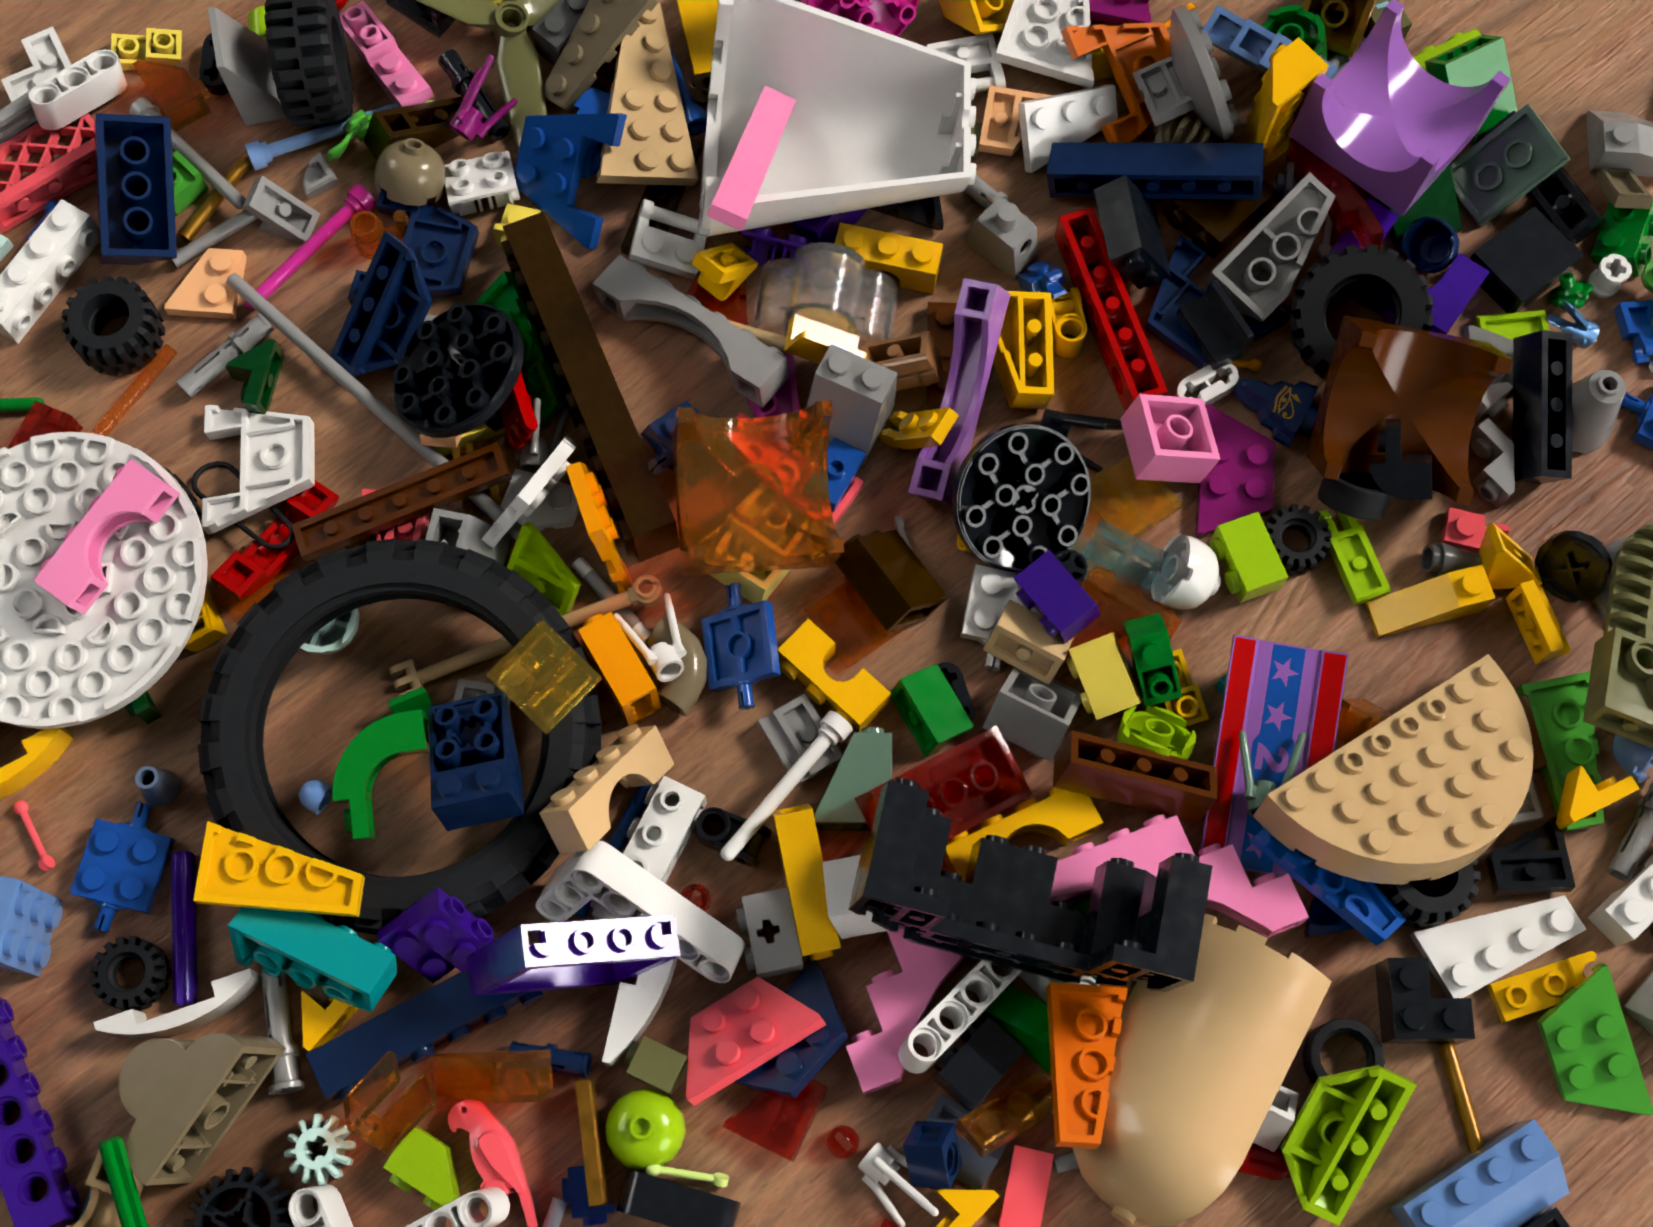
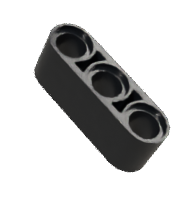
M628 1170L616 1211L670 1227H734L741 1202Z

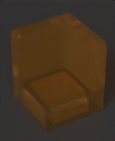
M1342 699L1336 738L1347 744L1393 714L1366 699Z

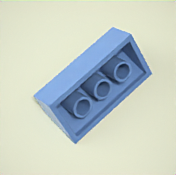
M1531 1119L1517 1122L1487 1142L1481 1149L1467 1155L1389 1208L1402 1227H1520L1570 1192L1560 1155L1536 1120Z

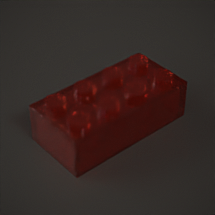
M998 726L982 732L890 779V781H894L895 778L910 779L919 783V788L930 791L926 807L937 809L942 812V817L952 819L948 840L1033 795ZM888 781L855 797L871 832L880 792Z

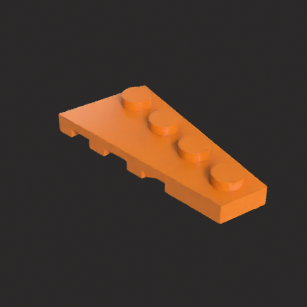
M1050 982L1046 987L1055 1147L1096 1149L1101 1144L1109 1099L1110 1076L1114 1071L1116 1042L1121 1031V1014L1128 988Z

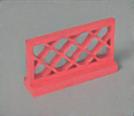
M89 113L80 118L77 127L65 126L58 130H46L39 123H36L0 144V171H12L8 181H0V190H3L0 192L1 234L43 211L47 202L51 200L60 201L97 179L94 120ZM51 134L47 144L35 143L41 135ZM61 135L73 136L69 146L57 145ZM83 137H94L80 146ZM14 151H20L16 162L5 161L7 155ZM31 152L43 153L39 164L27 163ZM53 154L63 155L50 163ZM23 172H33L31 175L20 180Z

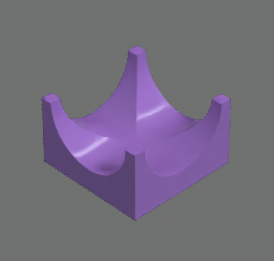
M1391 0L1385 6L1367 38L1336 77L1331 80L1321 73L1316 78L1288 136L1403 217L1478 133L1511 78L1498 71L1490 81L1473 87L1455 86L1435 78L1425 71L1410 54L1401 30V17L1405 6L1397 0Z

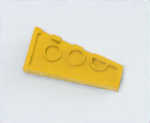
M207 821L193 901L197 904L359 917L365 877L357 872L296 853L282 846H276L256 839L253 836L241 832L238 833Z

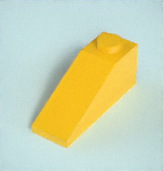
M1483 564L1437 576L1369 601L1365 606L1376 637L1381 638L1480 613L1495 599V595Z

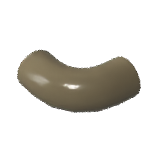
M667 615L659 621L648 640L650 647L659 642L673 645ZM677 620L681 643L687 651V654L681 658L684 663V671L676 679L665 682L659 689L658 696L659 700L667 707L686 717L697 702L707 681V658L700 640L684 624Z

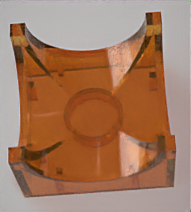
M816 401L805 409L782 415L741 419L705 416L695 412L693 407L677 408L671 427L682 576L831 567L844 553L843 537L838 536L833 523L828 489L827 446L829 426L833 416L832 401Z

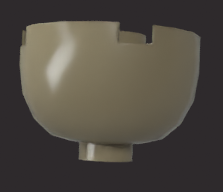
M415 138L396 141L386 146L378 157L374 173L375 187L378 191L380 187L387 191L386 198L404 205L423 206L427 204V199L436 196V202L444 193L446 177L442 158L432 147L423 141Z

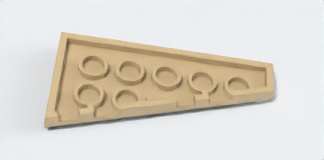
M659 2L651 12L646 10L637 21L640 26L633 35L629 36L627 34L620 42L607 113H623L627 117L620 146H610L604 143L602 145L601 165L596 183L694 186L699 179Z

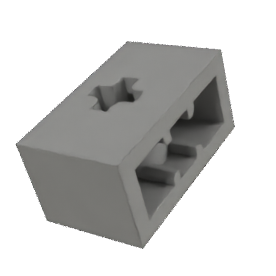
M788 887L741 897L743 908L736 909L740 932L748 931L751 946L744 948L748 971L756 969L757 976L763 979L803 970V960ZM771 925L772 931H779V933L774 935L773 943L767 944L765 937L758 936L764 933V926Z

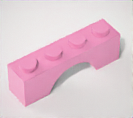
M130 458L126 465L121 466L115 472L113 481L102 495L96 497L91 502L88 512L78 525L67 532L63 544L55 554L43 562L39 574L33 581L68 607L85 615L109 585L104 577L101 566L102 553L109 538L121 527L130 523L150 522L157 524L180 493Z

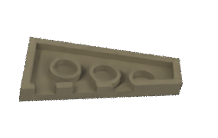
M589 0L543 86L545 98L570 112L580 96L597 79L596 72L601 65L611 62L618 53L615 48L627 34L629 36L633 35L640 26L637 22L646 10L651 12L659 2L656 0Z

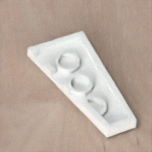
M1563 895L1416 931L1409 934L1422 957L1428 958V967L1447 998H1464L1587 929L1566 896Z

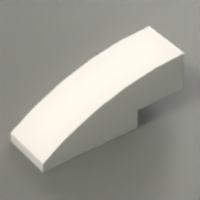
M677 957L638 975L636 985L620 982L602 1058V1063L606 1066L614 1067L628 1053L633 1042H637L647 1030L670 986L678 960Z

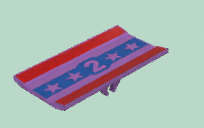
M1233 635L1213 766L1217 769L1218 799L1205 814L1200 850L1219 843L1221 848L1233 844L1244 870L1263 874L1275 872L1276 876L1288 874L1249 842L1264 827L1255 818L1247 814L1248 800L1244 798L1245 781L1239 732L1245 731L1247 734L1253 781L1267 780L1274 782L1276 789L1282 784L1300 732L1306 733V739L1293 778L1332 754L1335 750L1349 654Z

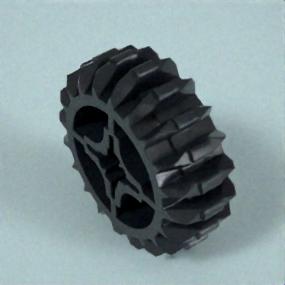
M243 1167L239 1175L235 1169H227L225 1172V1182L219 1176L210 1178L213 1191L205 1187H200L197 1190L199 1197L203 1201L202 1203H189L188 1209L197 1213L195 1219H185L183 1224L186 1227H212L213 1222L219 1227H238L235 1225V1222L229 1221L226 1218H243L242 1221L248 1224V1227H269L262 1223L259 1216L262 1205L259 1199L262 1197L269 1208L271 1217L270 1227H294L292 1222H287L289 1205L284 1206L283 1204L292 1196L290 1190H282L276 1194L282 1180L274 1177L267 1182L268 1171L260 1169L254 1176L251 1167ZM248 1189L245 1198H240L235 1208L230 1211L218 1209V1206L226 1197L239 1190Z

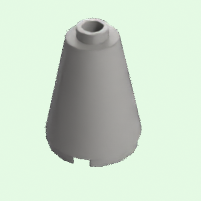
M1599 370L1572 383L1573 452L1589 454L1601 448L1609 439L1626 392L1625 382L1616 372Z

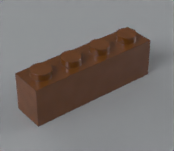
M1073 730L1070 731L1054 755L1053 787L1171 817L1177 815L1179 819L1195 823L1202 819L1218 799L1217 769L1214 766L1171 755H1161L1151 750Z

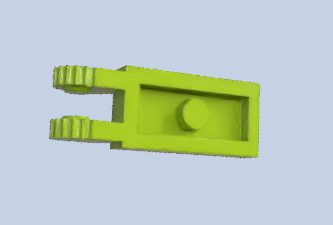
M1328 510L1319 511L1321 516L1318 520L1322 522L1326 519L1329 524L1325 531H1331L1332 534L1328 541L1331 542L1329 551L1353 606L1388 595L1391 592V588L1363 526L1359 525L1356 518L1337 512L1344 531L1338 532Z

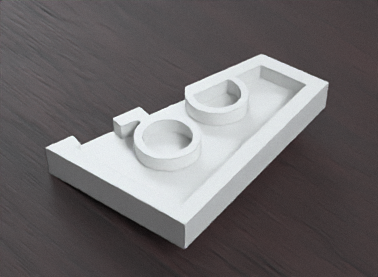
M1104 85L1019 102L1025 172L1033 173L1049 162L1052 142L1081 143L1101 131V127L1117 120L1115 85Z

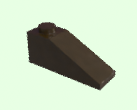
M456 97L373 112L364 143L376 161L386 146L409 138L419 139L434 149L459 136L448 124L459 109L463 98Z

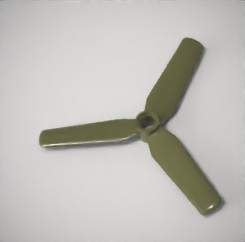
M415 0L467 25L492 31L493 39L499 44L496 67L505 105L513 98L518 100V103L508 112L518 154L526 116L547 115L539 55L527 32L532 31V27L561 0L505 1L500 5L491 0ZM511 22L515 24L517 27H509L504 23Z

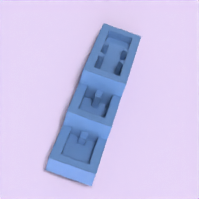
M1217 5L1201 33L1207 31L1214 47L1264 74L1269 69L1271 54L1280 45L1285 44L1288 46L1293 42L1280 33L1276 35L1250 19L1244 20L1220 5ZM1323 59L1329 65L1325 76L1332 79L1338 67Z

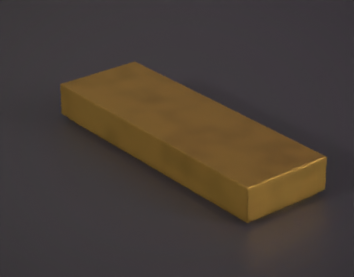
M589 1079L575 1081L588 1204L592 1208L607 1206L609 1201L595 1084Z

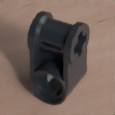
M706 808L697 817V838L704 846L721 853V849L747 819L736 816L721 808ZM713 819L718 820L723 824L724 830L718 836H709L702 829L705 822ZM762 825L752 837L748 848L745 849V845L733 860L743 865L757 868L759 864L757 856L765 838H770L772 831Z

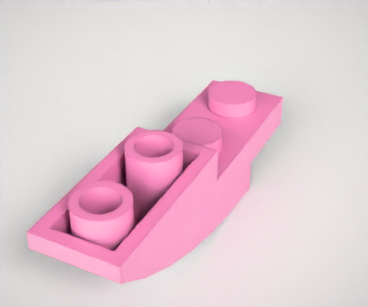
M364 0L340 13L344 34L393 103L396 102L399 107L422 104L434 97L430 86L401 52L395 38Z

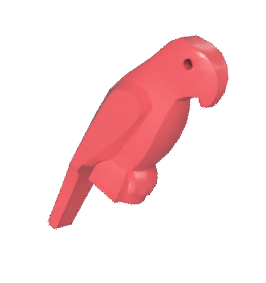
M471 1098L457 1102L448 1113V1125L452 1132L463 1129L469 1133L472 1161L476 1171L483 1180L479 1190L488 1187H498L506 1195L516 1191L520 1198L527 1226L538 1227L532 1194L515 1139L480 1099Z

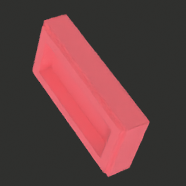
M1013 1145L998 1227H1041L1054 1154Z

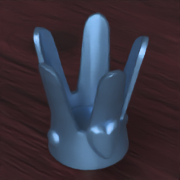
M1563 301L1562 306L1576 321L1575 323L1553 314L1547 316L1548 322L1561 329L1563 333L1572 334V341L1580 348H1587L1597 341L1600 331L1599 325L1586 319L1567 301Z

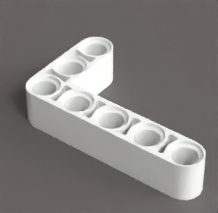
M600 840L589 851L575 852L551 875L535 904L537 911L543 917L554 922L566 921L592 899L619 918L675 915L680 956L677 958L707 979L717 983L730 981L745 948L743 939L617 849Z
M981 960L911 1031L899 1048V1062L904 1069L911 1073L918 1074L927 1071L1018 976L1046 1003V987L1050 982H1069L997 965L1004 972L1005 977H1002L992 970L991 965L997 964ZM1081 976L1080 984L1100 986L1096 984L1092 977ZM965 990L973 991L979 997L980 1003L971 1001L967 997ZM943 1016L950 1019L954 1029L951 1030L944 1027L939 1017ZM913 1043L923 1045L928 1051V1057L917 1054L913 1048Z
M330 1184L297 1190L289 1200L288 1210L294 1227H354L341 1194L337 1188ZM498 1187L476 1190L455 1199L405 1227H445L447 1218L450 1219L453 1227H495L503 1222L509 1214V1198ZM314 1197H315V1199L317 1200V1203H318V1211H317V1213L315 1212V1210H314V1208H313V1199H314ZM482 1199L488 1205L487 1217H484L480 1211Z

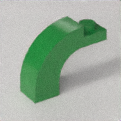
M422 709L395 713L373 722L350 742L342 754L334 775L332 797L333 802L336 803L349 802L350 809L344 810V823L346 832L352 833L353 840L376 839L372 788L380 770L398 757L430 752L427 713Z

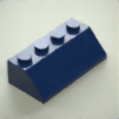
M95 113L94 134L100 264L139 265L176 259L171 118Z

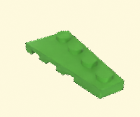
M1590 672L1523 684L1516 689L1518 695L1526 694L1528 696L1547 766L1542 769L1556 816L1559 811L1565 779L1570 771L1581 765L1594 785L1601 782V774L1597 773L1596 756L1599 754L1598 739H1595L1594 725L1583 721ZM1603 809L1563 828V833L1603 824Z

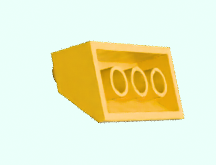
M1299 37L1288 46L1285 44L1280 45L1271 54L1269 69L1261 78V82H1263L1262 87L1254 97V108L1246 118L1248 123L1243 133V143H1264V168L1296 143L1288 134L1313 82L1321 73L1325 75L1329 67Z

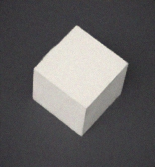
M861 855L822 862L828 917L841 939L889 931L871 922L873 913L866 910V915H858L848 910Z

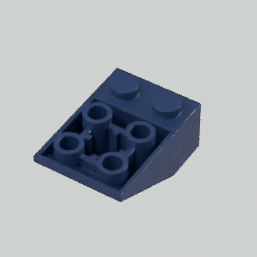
M505 690L430 706L431 809L445 829L450 831L524 815L523 782Z

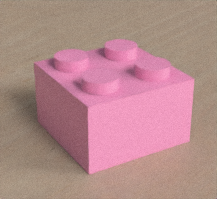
M1139 394L1120 418L1135 478L1138 480L1201 483L1220 461L1203 399Z

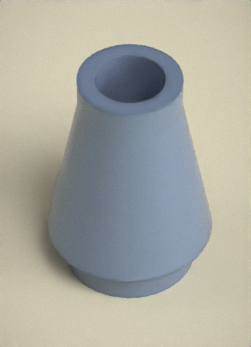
M144 766L135 774V783L140 788L144 800L153 806L169 804L176 798L179 792L180 784L178 777L170 770Z

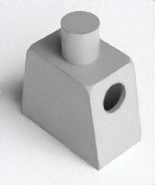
M997 198L976 219L965 240L967 244L1014 281L1018 279V274L1025 272L1038 259L1037 227L1019 212V208L1015 204L1006 202L1002 198Z

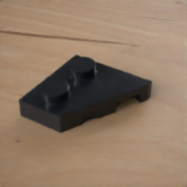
M1552 817L1544 825L1531 832H1526L1511 844L1504 845L1490 853L1486 861L1494 895L1571 892L1575 888L1562 829L1559 830L1556 825L1557 817Z

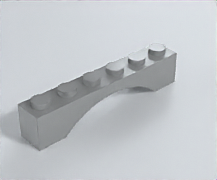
M619 255L592 283L597 303L624 321L648 320L664 322L681 327L697 335L710 345L723 360L731 375L734 390L762 408L789 379L787 358L781 350L774 346L768 347L763 344L749 330L737 328L720 312L715 311L713 313L703 307L694 296L682 294L674 289L668 280L662 277L658 279L648 273L637 261L631 262Z

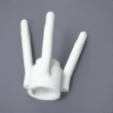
M665 593L663 598L673 645L659 642L649 649L618 613L614 614L623 632L642 653L656 678L661 682L672 681L682 674L684 663L681 658L687 654L681 643L671 595Z
M879 1142L876 1143L858 1165V1168L865 1174L861 1180L873 1190L898 1227H905V1221L878 1182L886 1186L890 1180L893 1181L932 1216H937L939 1214L938 1209L897 1173L900 1166L895 1162L908 1168L905 1156L901 1155L891 1145L886 1149Z

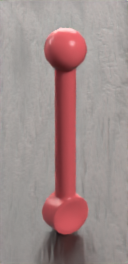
M19 800L13 805V811L21 816L40 858L37 861L39 868L48 872L55 866V861L50 855H47L28 814L29 804L26 801Z

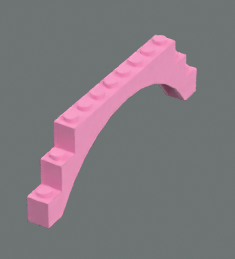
M1164 814L1158 815L1143 823L1144 828L1130 833L1129 828H1125L1110 834L1107 837L1108 842L1094 846L1093 842H1089L1074 848L1071 851L1072 856L1057 861L1049 904L1052 905L1053 901H1067L1091 895L1096 867L1107 860L1110 861L1111 858L1130 860L1134 862L1135 868L1146 870L1157 877L1159 863L1175 853L1181 852L1195 855L1178 816L1175 815L1166 819ZM1216 843L1198 851L1199 862L1213 866L1206 908L1218 911L1267 938L1302 925L1309 918L1289 873L1278 878L1275 872L1266 874L1253 881L1255 887H1252L1233 844L1221 848L1220 844ZM900 927L897 932L886 931L901 973L895 975L893 970L885 971L872 977L873 984L866 986L882 1032L875 1034L873 1029L861 1032L851 1037L853 1043L846 1046L864 1096L902 1081L904 1068L899 1062L898 1057L900 1046L911 1031L922 1021L940 987L966 956L912 943L903 938L904 929Z

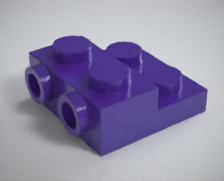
M439 887L378 930L379 943L390 948L395 955L433 984L454 968L459 969L463 973L467 971V956L492 942L494 937L491 926L484 919L475 917L465 909L463 903L455 896L450 897Z

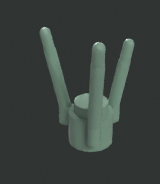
M1240 731V752L1245 781L1244 798L1248 800L1247 814L1253 817L1267 794L1276 789V784L1267 780L1253 781L1247 734L1245 731ZM1300 732L1281 785L1291 780L1294 776L1306 739V733Z

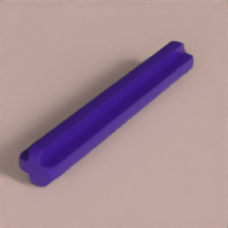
M179 851L171 856L173 1003L179 1007H186L197 1003L196 902L193 901L196 887L195 855L189 851Z

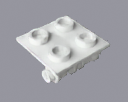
M509 151L489 152L481 157L468 160L457 159L450 164L444 165L446 193L453 214L459 213L461 217L476 213L477 209L474 200L478 201L480 212H483L482 198H488L489 206L492 210L494 205L491 196H495L497 208L506 206L507 203L514 204V201L520 200Z

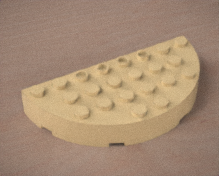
M1487 654L1267 794L1253 817L1273 837L1291 851H1294L1296 848L1303 854L1315 859V865L1338 875L1359 881L1403 885L1413 880L1428 879L1431 881L1457 872L1483 854L1506 829L1522 807L1528 793L1533 772V744L1528 719L1522 703L1501 668Z

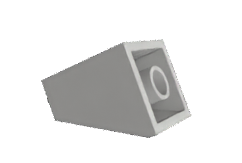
M830 344L815 372L802 422L803 430H808L812 434L810 444L826 451L835 437L867 453L861 465V468H864L879 439L881 431L884 430L894 410L898 373L834 344Z

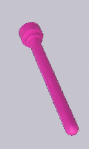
M356 183L347 192L348 197L344 199L346 204L255 290L267 299L355 214L368 213L377 204L374 197L362 185ZM246 300L244 301L245 307L248 310H255Z

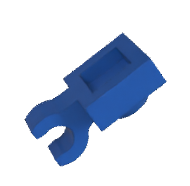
M1036 262L1030 265L1027 271L1017 275L1020 287L1027 292L1051 293V299L1067 294L1066 289L1061 286V284L1066 283L1063 270L1050 262Z
M1653 300L1620 302L1614 308V313L1622 339L1633 340L1632 358L1636 365L1650 364L1649 355H1653V329L1651 327Z

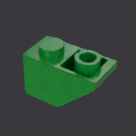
M1160 613L1124 621L1123 626L1145 707L1182 698L1168 630Z

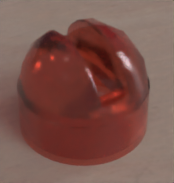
M690 884L681 890L680 895L690 900L694 890H696L700 895L694 904L703 911L709 908L711 896L708 889L703 885Z
M846 1125L833 1128L827 1138V1147L830 1153L839 1159H847L853 1156L859 1147V1137L856 1131ZM838 1132L853 1146L848 1152L834 1137Z

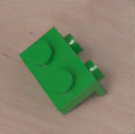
M1653 201L1650 209L1614 208L1611 202H1609L1604 216L1606 223L1601 226L1591 253L1593 264H1600V261L1610 254H1619L1624 256L1631 264V276L1640 277L1643 266L1650 262L1652 255Z

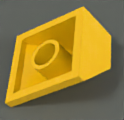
M938 0L943 16L975 35L1003 32L1014 0Z

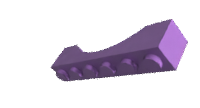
M963 278L954 313V341L950 371L940 408L950 407L959 417L940 446L924 447L917 457L908 493L920 498L952 505L954 482L962 462L971 449L1011 295L998 284Z

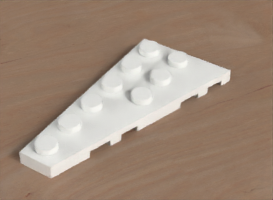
M1014 0L996 50L994 61L1086 88H1092L1094 84L1092 52L1072 60L1060 32L1068 26L1090 27L1089 0Z

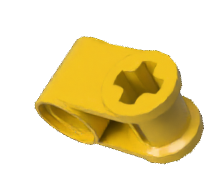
M1073 287L1067 294L1051 299L1053 351L1059 357L1065 359L1077 357L1081 353L1087 333L1081 294L1078 287ZM1064 334H1071V335L1075 336L1076 338H1074V339H1069V338H1066V337L1063 336V335H1064Z

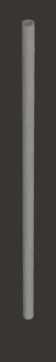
M233 273L227 278L226 283L429 464L436 467L448 462L432 446L421 445L418 433L237 273ZM483 491L468 496L474 504L495 522L505 511ZM516 521L507 533L517 540L522 525Z

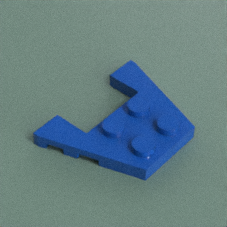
M623 113L526 116L514 172L518 189L584 247L588 249L597 248L604 218L574 206L589 138L610 146H620L627 115Z

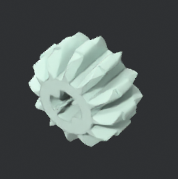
M314 1114L312 1126L306 1120L298 1122L301 1135L289 1133L287 1139L290 1142L296 1143L295 1149L285 1150L284 1156L287 1158H297L291 1164L289 1170L294 1174L303 1170L301 1175L302 1182L310 1183L316 1177L319 1185H326L329 1173L335 1179L343 1177V1172L339 1166L340 1163L345 1165L353 1164L354 1160L344 1155L345 1150L356 1148V1142L344 1141L352 1129L347 1125L338 1128L339 1117L331 1115L325 1122L322 1114ZM316 1143H321L323 1146L328 1147L325 1156L318 1155V1152H313Z

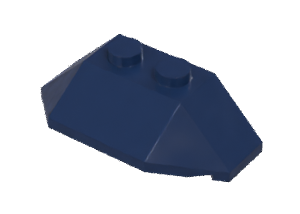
M384 231L330 354V357L352 376H360L398 366L405 350L416 339L417 329L424 322L433 302L414 250L390 232Z

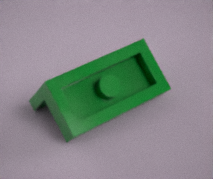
M937 664L901 678L891 690L890 698L925 758L938 753L947 741L973 728L972 721Z

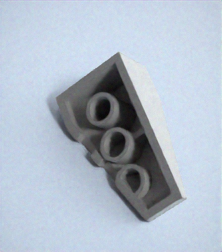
M1588 110L1586 120L1589 172L1597 173V170L1600 168L1631 169L1636 176L1653 177V123L1624 112Z
M1309 172L1210 273L1204 283L1208 286L1210 282L1217 280L1239 312L1263 322L1289 295L1310 247L1335 199V195Z

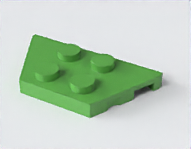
M1603 963L1597 964L1591 969L1593 973L1577 988L1572 987L1562 997L1561 1002L1556 1007L1550 1008L1537 1020L1560 1097L1570 1102L1652 1115L1653 1107L1608 965Z

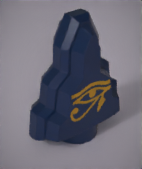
M1238 379L1232 391L1245 408L1257 413L1260 424L1272 431V439L1287 448L1291 446L1298 432L1304 435L1309 434L1319 410L1318 407L1312 405L1318 387L1303 381L1298 382L1296 385L1285 381H1279L1270 385L1258 379Z

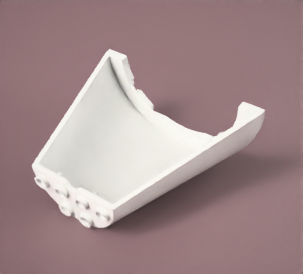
M718 0L703 148L698 235L709 237L740 231L710 218L707 214L764 86H768L797 100L743 230L963 192L967 185H974L976 177V163H971V156H974L976 148V134H971V128L974 127L976 120V106H971V100L975 97L977 81L976 78H971V62L795 0Z

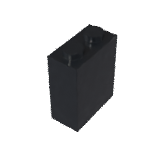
M1126 175L1094 189L1109 261L1138 289L1152 287L1160 280L1170 277L1171 274L1153 203Z
M1534 206L1477 249L1470 259L1490 271L1480 287L1506 313H1515L1523 310L1558 283L1560 275L1570 273L1584 255L1578 250L1573 241H1569L1553 225L1548 216L1542 214Z

